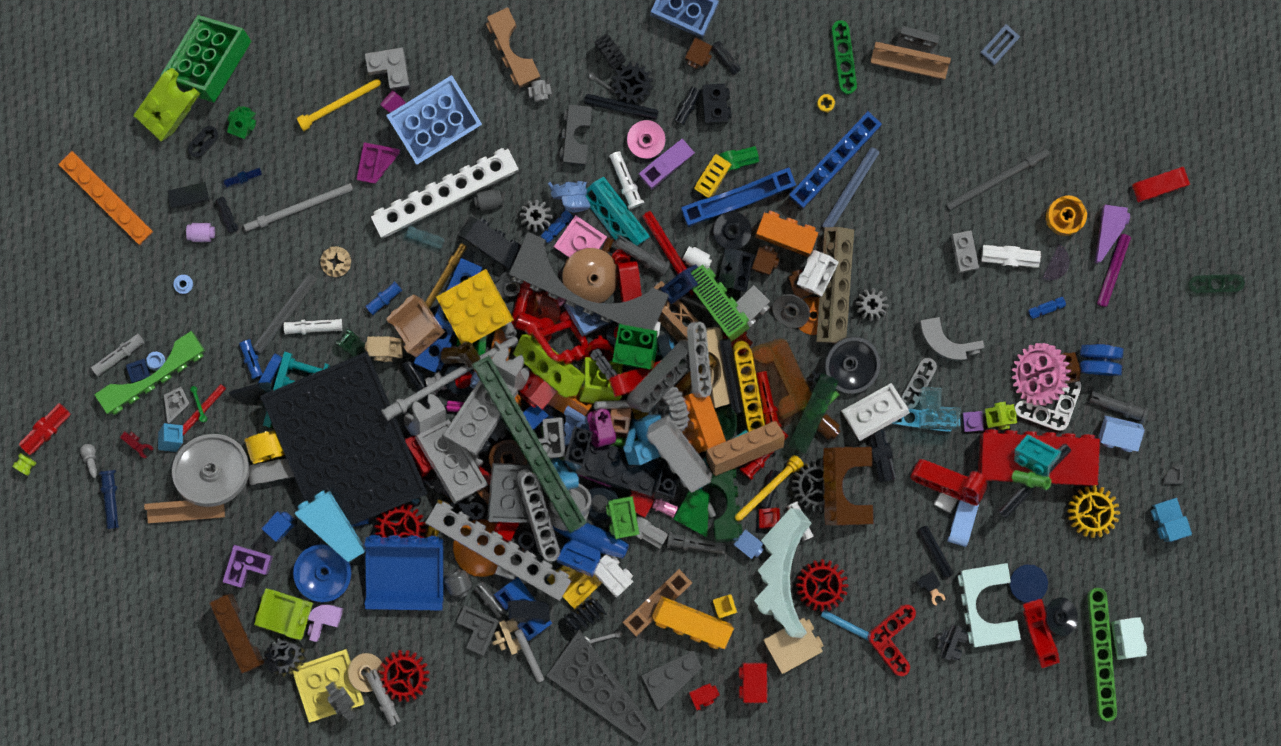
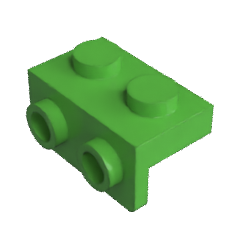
M633 496L610 500L609 505H606L608 517L611 516L613 524H610L611 535H615L616 539L639 535Z

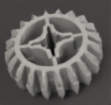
M672 386L649 411V415H660L661 418L669 415L682 432L688 426L689 418L687 415L689 412L687 411V405L682 397V393L678 392L677 387Z

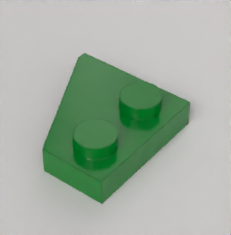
M697 489L692 493L689 490L674 520L706 537L708 535L709 494L701 489Z

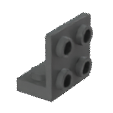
M902 26L897 46L934 54L940 36Z

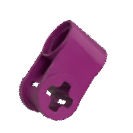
M392 90L380 105L391 113L406 102Z
M606 409L589 412L587 422L590 431L593 432L591 437L593 445L598 448L615 443L616 433L613 429L610 413Z

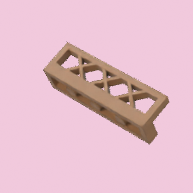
M875 42L870 64L945 80L951 58Z
M661 281L654 288L657 290L661 289L665 284ZM667 300L658 321L661 322L677 342L683 339L688 340V327L682 324V318L689 319L691 323L699 321L680 300L673 303L678 307V313H672L669 309L670 302Z
M188 501L144 504V508L147 510L148 523L225 517L224 504L212 507L198 506Z

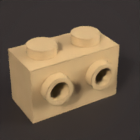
M367 337L365 351L369 352L370 357H374V361L392 362V358H403V339Z

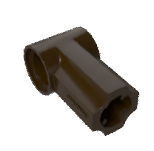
M471 342L462 343L459 347H443L441 351V361L444 364L464 363L466 367L471 368L472 364L481 359Z

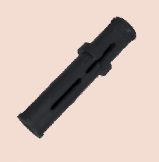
M412 359L402 364L410 378V383L414 384L417 391L427 387L423 373L419 372ZM412 370H413V372L415 373V375H416V377L418 378V380L420 381L421 385H419L418 381L416 380L415 376H414L413 373H412ZM425 396L422 399L424 400L427 407L430 409V406L427 403V396Z

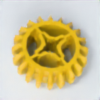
M1092 486V492H1090L1089 487H1085V494L1082 490H1078L1080 497L1072 496L1076 502H1069V505L1074 506V508L1067 510L1068 513H1073V516L1068 517V520L1075 519L1076 522L1072 523L1071 526H1079L1076 531L1077 533L1084 529L1083 536L1086 537L1090 532L1091 538H1095V532H1097L1099 537H1102V530L1104 533L1109 534L1107 527L1115 528L1111 522L1119 521V519L1114 518V515H1119L1120 511H1114V508L1119 507V504H1112L1116 497L1114 496L1109 499L1110 491L1103 494V487H1100L1097 492V487ZM1092 496L1102 498L1107 505L1101 507L1096 505ZM1087 498V509L1078 513L1081 502ZM1092 506H1094V509H1103L1095 514L1096 517L1090 514L1085 515V513H1089L1092 510ZM1109 511L1106 522L1101 526V514ZM1090 518L1095 528L1086 526L1080 519Z

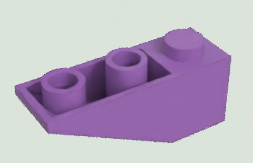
M681 139L639 173V177L653 190L695 152Z

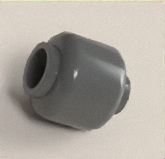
M456 568L446 573L444 584L451 596L462 598L469 594L472 582L465 570Z

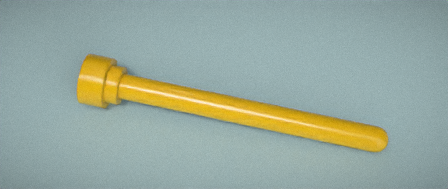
M375 79L311 115H301L296 119L302 130L305 131L310 128L312 122L380 86L381 82L379 79Z
M793 455L787 461V467L735 515V519L741 521L788 475L795 471L798 472L800 467H804L803 461L798 456Z

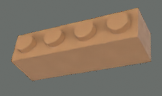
M774 421L707 449L706 461L714 476L783 448L785 435L777 421Z

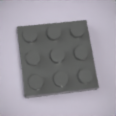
M492 463L487 515L489 522L530 523L517 482V474L521 470L528 469L533 472L530 465ZM530 475L524 478L525 484L530 482ZM540 484L541 491H542V494H543V497H544V501H545V504H546V507H547V497H548V496H547V494L545 493L543 487H542L541 484ZM536 493L530 495L529 501L536 499ZM542 511L537 512L534 518L539 519L542 516Z

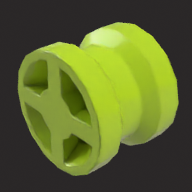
M20 453L18 461L12 467L29 476L31 473L30 469L37 462Z

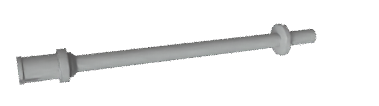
M513 336L501 344L495 341L494 348L480 355V358L483 359L488 355L491 358L494 357L500 349L509 348L518 343L517 338ZM463 365L406 399L398 398L394 404L381 410L384 417L389 421V419L401 412H407L408 406L415 401L422 399L472 370L473 367L468 368Z

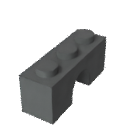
M569 105V109H565L564 121H567V129L563 128L562 140H565V147H561L560 159H563L564 164L582 166L587 164L588 145L577 143L574 139V134L579 128H590L592 107Z

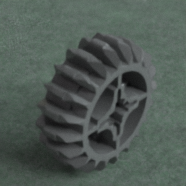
M812 460V467L806 462L805 466L807 469L804 470L803 467H800L799 470L802 474H794V476L799 478L798 480H792L793 484H797V487H793L792 491L798 490L799 492L794 495V498L800 496L802 499L798 503L801 505L805 501V509L812 505V511L816 510V506H819L820 512L823 511L822 505H825V501L815 502L809 499L814 493H820L824 496L823 491L819 489L810 493L813 490L812 486H815L812 485L813 481H822L823 477L817 479L809 473L812 470L824 471L823 460H820L819 466H816V460ZM804 477L810 483V489L805 494L802 491V480Z

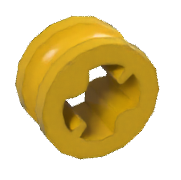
M824 94L819 98L818 108L821 111L829 112L834 108L835 100L831 95ZM824 98L832 102V105L829 104V108L821 105V101L823 102Z

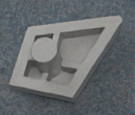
M182 387L164 395L167 423H171L190 404Z

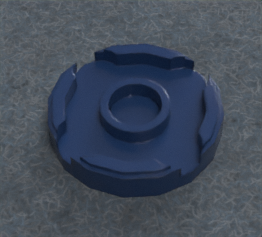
M1026 564L1020 566L1010 577L1011 582L1009 586L1011 593L1022 602L1029 603L1039 600L1048 589L1046 574L1035 565Z

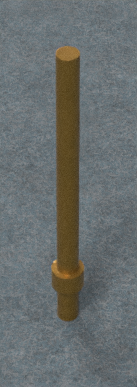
M461 243L454 255L450 256L447 261L449 262L426 299L425 303L429 309L454 268L458 266L460 258L467 248L464 244Z

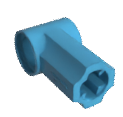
M559 457L553 458L551 462L568 490L578 488L579 480L576 472H570Z

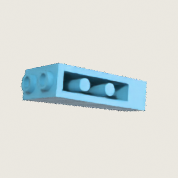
M323 490L314 496L315 500L308 503V501H305L297 506L298 510L295 512L297 517L347 562L366 551V548L330 491L325 493Z

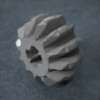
M535 200V206H532L531 201H528L530 208L522 207L527 213H520V217L526 218L521 221L522 225L529 222L526 227L527 230L534 226L533 231L536 233L537 226H540L541 231H544L543 223L546 226H550V223L545 219H552V215L546 214L551 211V208L544 209L546 206L545 202L539 206V200ZM534 211H538V214L541 215V218L538 217V221H534V218L531 217Z
M873 288L871 295L868 290H864L866 297L861 294L858 296L863 302H856L857 306H862V308L857 310V313L864 311L863 319L869 314V321L873 320V315L879 320V313L882 315L886 314L881 308H888L889 305L882 304V302L887 300V297L880 299L882 291L875 295V289ZM870 300H874V303L877 304L874 310L867 306V302L870 303Z

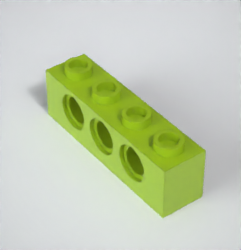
M525 334L521 336L513 354L516 357L521 355L524 359V365H527L534 374L540 376L547 384L556 389L560 396H577L586 376L572 364L565 365L563 361L556 362L549 358L533 335Z

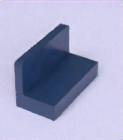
M696 264L682 271L661 288L662 292L669 294L668 301L670 304L678 301L698 285L691 274L698 268Z

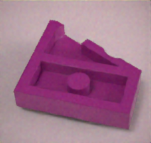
M364 142L357 181L376 184L400 154V149Z

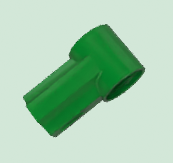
M756 146L738 151L730 150L719 154L720 157L732 164L729 170H738L740 167L760 162Z

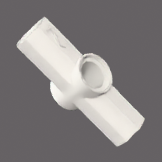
M983 245L981 262L998 263L1002 266L1012 265V267L1039 268L1041 251L1025 250L1015 246L998 247Z

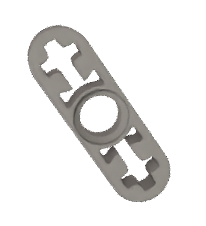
M925 358L920 362L901 396L906 405L904 398L905 396L909 397L912 393L908 391L909 388L914 392L920 393L919 396L916 394L913 396L914 404L906 405L908 409L916 407L936 371V362L931 358ZM928 362H931V367L933 368V370L927 371L926 376H929L927 380L924 376L918 375L917 373L918 371L923 373L925 367L922 366L923 363L927 364ZM916 378L923 380L924 386L922 389H916L913 386V381Z

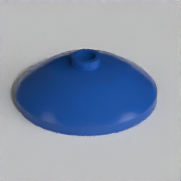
M314 545L304 550L297 558L293 571L294 581L299 591L305 597L317 602H329L340 597L348 588L351 580V566L330 545ZM322 568L327 569L328 573L326 575L321 573Z

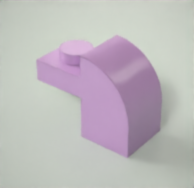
M321 605L314 608L308 620L314 621V624H310L307 635H310L309 640L319 641L323 624L338 627L343 608L333 605Z

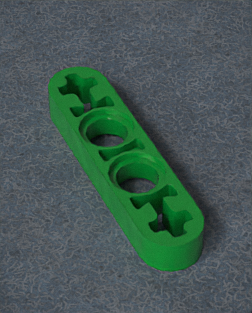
M839 20L832 26L839 88L842 93L850 95L857 88L850 30L845 21ZM839 24L846 28L843 31V38L847 36L848 40L841 39L836 41V38H840L839 31H835ZM839 44H847L848 51L840 53L837 49ZM848 62L851 65V70L843 72L840 69L841 63ZM852 74L853 77H849V83L854 86L851 87L850 91H847V88H843V85L846 84V78L841 79V75L848 76Z

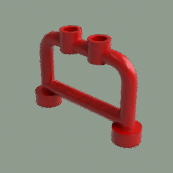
M567 311L558 317L560 320L558 324L541 329L542 327L539 322L535 321L525 328L527 334L535 337L544 352L553 361H563L565 365H568L574 360L579 361L586 356L585 351L588 347V341L585 336H581ZM570 328L581 346L578 345L572 350L567 349L561 354L555 353L544 336Z

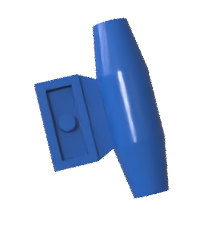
M589 523L570 534L568 531H563L553 526V530L570 540L568 543H565L557 558V563L590 577H593L600 563V553L623 559L629 547V544L623 540L616 539L615 535L612 536L610 532Z

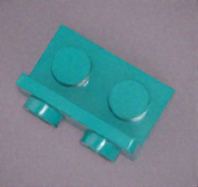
M1027 434L1015 449L1014 461L1020 466L1034 471L1037 475L1048 477L1050 468L1059 459L1061 451Z

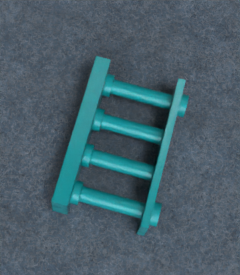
M284 352L273 390L295 382L290 380V377H287L289 369L293 370L294 368L314 374L330 367V365L325 363L323 369L297 362L293 358V354ZM266 413L263 426L272 428V422L268 413Z

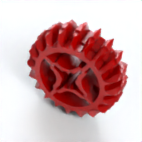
M404 503L400 509L397 506L394 510H387L388 514L385 512L380 513L384 518L376 519L378 522H381V526L375 525V528L380 529L381 532H377L375 535H382V537L387 538L385 526L393 529L394 535L400 536V538L403 535L425 538L420 533L427 532L426 529H421V526L426 525V522L419 521L424 516L422 514L418 517L416 516L419 511L418 509L411 512L412 505H409L406 510ZM404 513L398 523L388 521L392 515ZM409 516L416 523V532L410 530L407 526ZM403 523L405 525L403 528H406L410 533L401 532L398 535V530L392 525L400 526Z
M821 559L819 566L816 560L813 561V568L810 564H807L806 567L809 569L807 572L801 569L805 576H798L797 579L802 580V584H796V587H802V590L797 591V594L804 593L805 595L800 600L803 602L808 599L809 601L806 603V606L809 607L813 603V610H816L817 605H820L821 612L824 611L825 605H827V609L830 611L831 603L838 607L836 600L844 601L840 594L847 595L846 591H842V587H848V584H842V581L847 580V577H840L844 570L837 572L838 564L831 568L832 561H828L827 566H825L823 559ZM819 569L829 571L822 579L812 575L814 571ZM833 575H835L838 581L837 592L829 585ZM807 579L811 580L815 585V590L811 596L806 588ZM814 579L820 582L827 579L826 585L830 592L825 589L818 591L817 582ZM823 592L833 597L825 602L815 600Z
M399 650L398 657L392 652L391 656L393 659L385 657V661L388 664H380L385 670L378 671V674H383V678H380V681H384L385 684L382 687L388 688L385 694L388 695L392 692V700L398 695V702L402 701L403 696H405V701L409 702V695L414 700L417 699L415 692L422 695L423 692L420 690V687L423 689L428 687L423 684V681H430V678L424 677V674L430 673L429 670L423 671V668L428 666L427 663L420 664L423 657L416 660L417 653L414 652L412 657H410L409 650H406L405 656H403L402 650ZM399 660H408L415 664L416 667L409 670L405 669ZM395 664L397 675L389 680V669ZM401 671L404 673L413 671L409 674V677H406L408 678L407 682L404 679L395 681L401 675ZM419 672V682L413 689L411 676ZM398 682L402 683L408 692L397 691L391 685Z

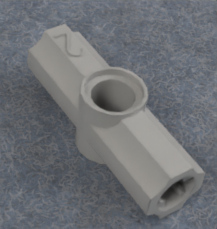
M636 515L640 534L635 536L640 539L643 538L660 549L668 534L651 525V522L641 516Z

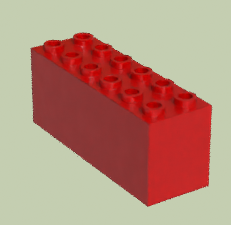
M987 429L985 433L980 434L978 472L984 475L987 481L1013 482L1012 475L1016 470L1025 473L1034 472L1014 461L1015 449L1028 434L1057 450L1063 444H1067L1071 448V452L1049 474L1048 477L1051 479V484L1098 485L1100 439H1095V435L1083 434L1081 438H1075L1076 434L1064 433L1061 434V437H1056V433L1045 432L1042 433V436H1037V432L1030 431L1023 432V435H1017L1018 431L1011 430L1004 431V434H998V430Z

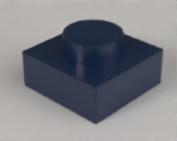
M145 359L126 365L132 383L151 376Z

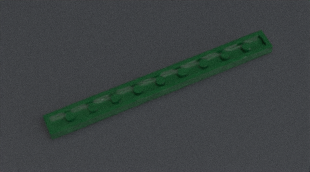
M488 355L472 364L474 371L569 534L587 524L491 357Z

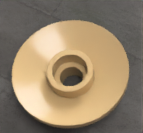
M369 653L357 655L348 667V678L351 685L362 692L373 691L365 675L362 676L361 671L362 669L366 673H370L369 671L376 669L377 673L379 670L384 671V668L380 666L381 660ZM378 674L379 678H383V674Z

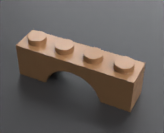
M507 7L488 16L489 22L486 25L490 34L494 32L497 38L494 42L498 51L502 50L505 55L502 59L506 68L510 67L513 72L510 76L514 85L518 84L522 88L531 82L541 79L533 59L520 58L510 49L509 39L517 26L509 8Z
M678 569L623 623L637 636L654 620L652 615L661 596L674 601L692 582Z

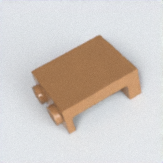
M416 295L408 297L401 306L393 310L386 318L396 328L405 342L404 348L407 353L416 357L445 333L424 300Z

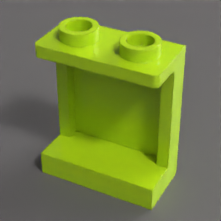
M266 588L261 597V604L255 616L256 621L254 625L302 640L313 603Z

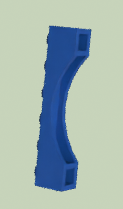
M786 168L734 190L681 207V211L687 227H691L724 213L796 187V183L790 168Z

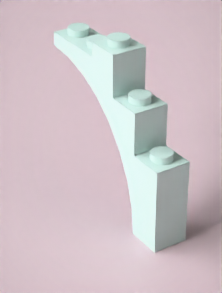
M790 508L761 540L765 545L766 551L771 554L768 560L758 569V572L762 575L761 579L768 586L754 601L761 613L764 615H774V618L786 628L785 632L790 637L803 638L807 631L799 621L793 606L790 590V573L796 547L805 531L811 525V522L800 509Z

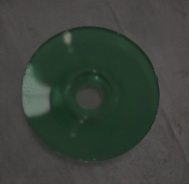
M721 406L715 412L725 440L728 441L735 434L737 418L731 407Z

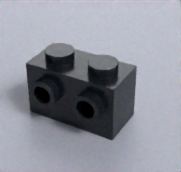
M725 83L702 85L705 125L728 123V119L732 118L731 107H727V100L730 99L729 88L725 87Z

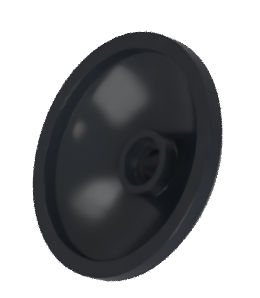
M856 336L843 338L837 341L826 355L824 363L825 375L830 384L841 392L849 394L862 392L869 388L878 377L881 364L880 356L875 346L864 338ZM850 359L851 364L847 366L846 361Z

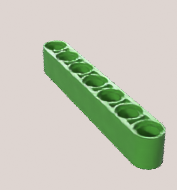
M1093 588L1088 592L1087 598L1097 713L1102 720L1112 721L1117 716L1108 601L1107 594L1103 589ZM1095 591H1099L1102 595L1099 602L1093 600L1092 596ZM1098 610L1103 613L1101 621H1096L1094 618V614ZM1098 630H1103L1105 632V637L1103 640L1099 641L1096 638V632ZM1100 649H1105L1107 653L1106 658L1100 660L1097 655ZM1103 668L1108 670V676L1105 679H1101L1099 676V672ZM1107 687L1110 690V695L1107 698H1103L1101 690ZM1110 707L1112 714L1106 718L1102 714L1103 709Z

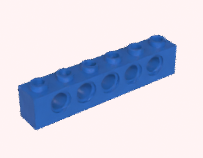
M867 111L789 194V198L803 210L882 124Z
M461 258L447 290L460 284L463 277L471 278L480 273L483 268ZM439 306L435 318L442 329L447 330L448 335L445 339L438 338L416 357L414 364L434 373L437 370L441 371L444 363L441 361L443 347H452L453 343L450 341L453 335L457 336L450 322L446 321L445 313L441 306ZM433 346H437L440 349V353L436 357H432L429 353Z

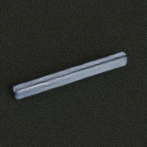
M873 147L869 149L823 223L822 227L824 229L825 227H834L877 158L879 154L877 149Z

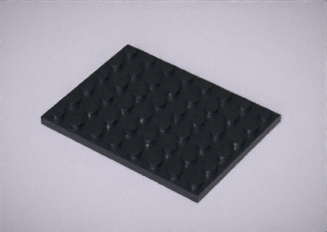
M368 351L261 395L263 404L303 498L308 503L315 500L314 496L324 490L325 493L330 491L349 523L354 525L428 494L396 416L387 421L381 411L391 404Z

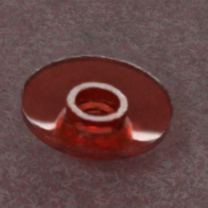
M545 291L535 292L530 295L525 313L539 319L549 318L555 325L560 317L558 301L547 296L548 292ZM538 308L542 311L541 315L538 313Z

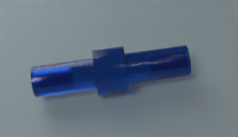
M260 168L248 172L237 173L238 175L225 179V186L248 182V179L262 175V171Z

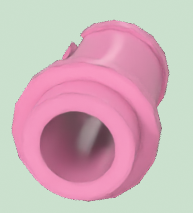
M655 499L652 508L656 512L658 510L673 518L678 506H674L663 499Z

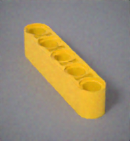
M738 341L734 344L732 351L744 409L745 424L750 432L765 424L752 351L746 342ZM741 348L747 349L744 355H738V351ZM743 367H750L748 373L743 374L741 370ZM747 385H753V389L751 391H744V388ZM751 403L756 404V407L753 410L747 409L748 405ZM753 422H760L758 427H750Z

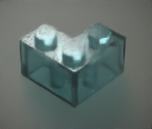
M921 388L919 429H959L960 408L941 407L942 388Z

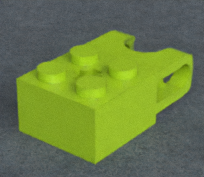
M173 68L162 74L133 115L160 141L168 138L176 131L200 95L195 88L185 93L180 91L176 84L179 74Z

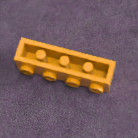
M663 596L660 597L652 615L657 626L665 629L670 627L673 629V632L682 636L684 633L688 634L692 640L701 642V640L708 642L707 645L714 649L719 647L725 649L734 630L731 623Z

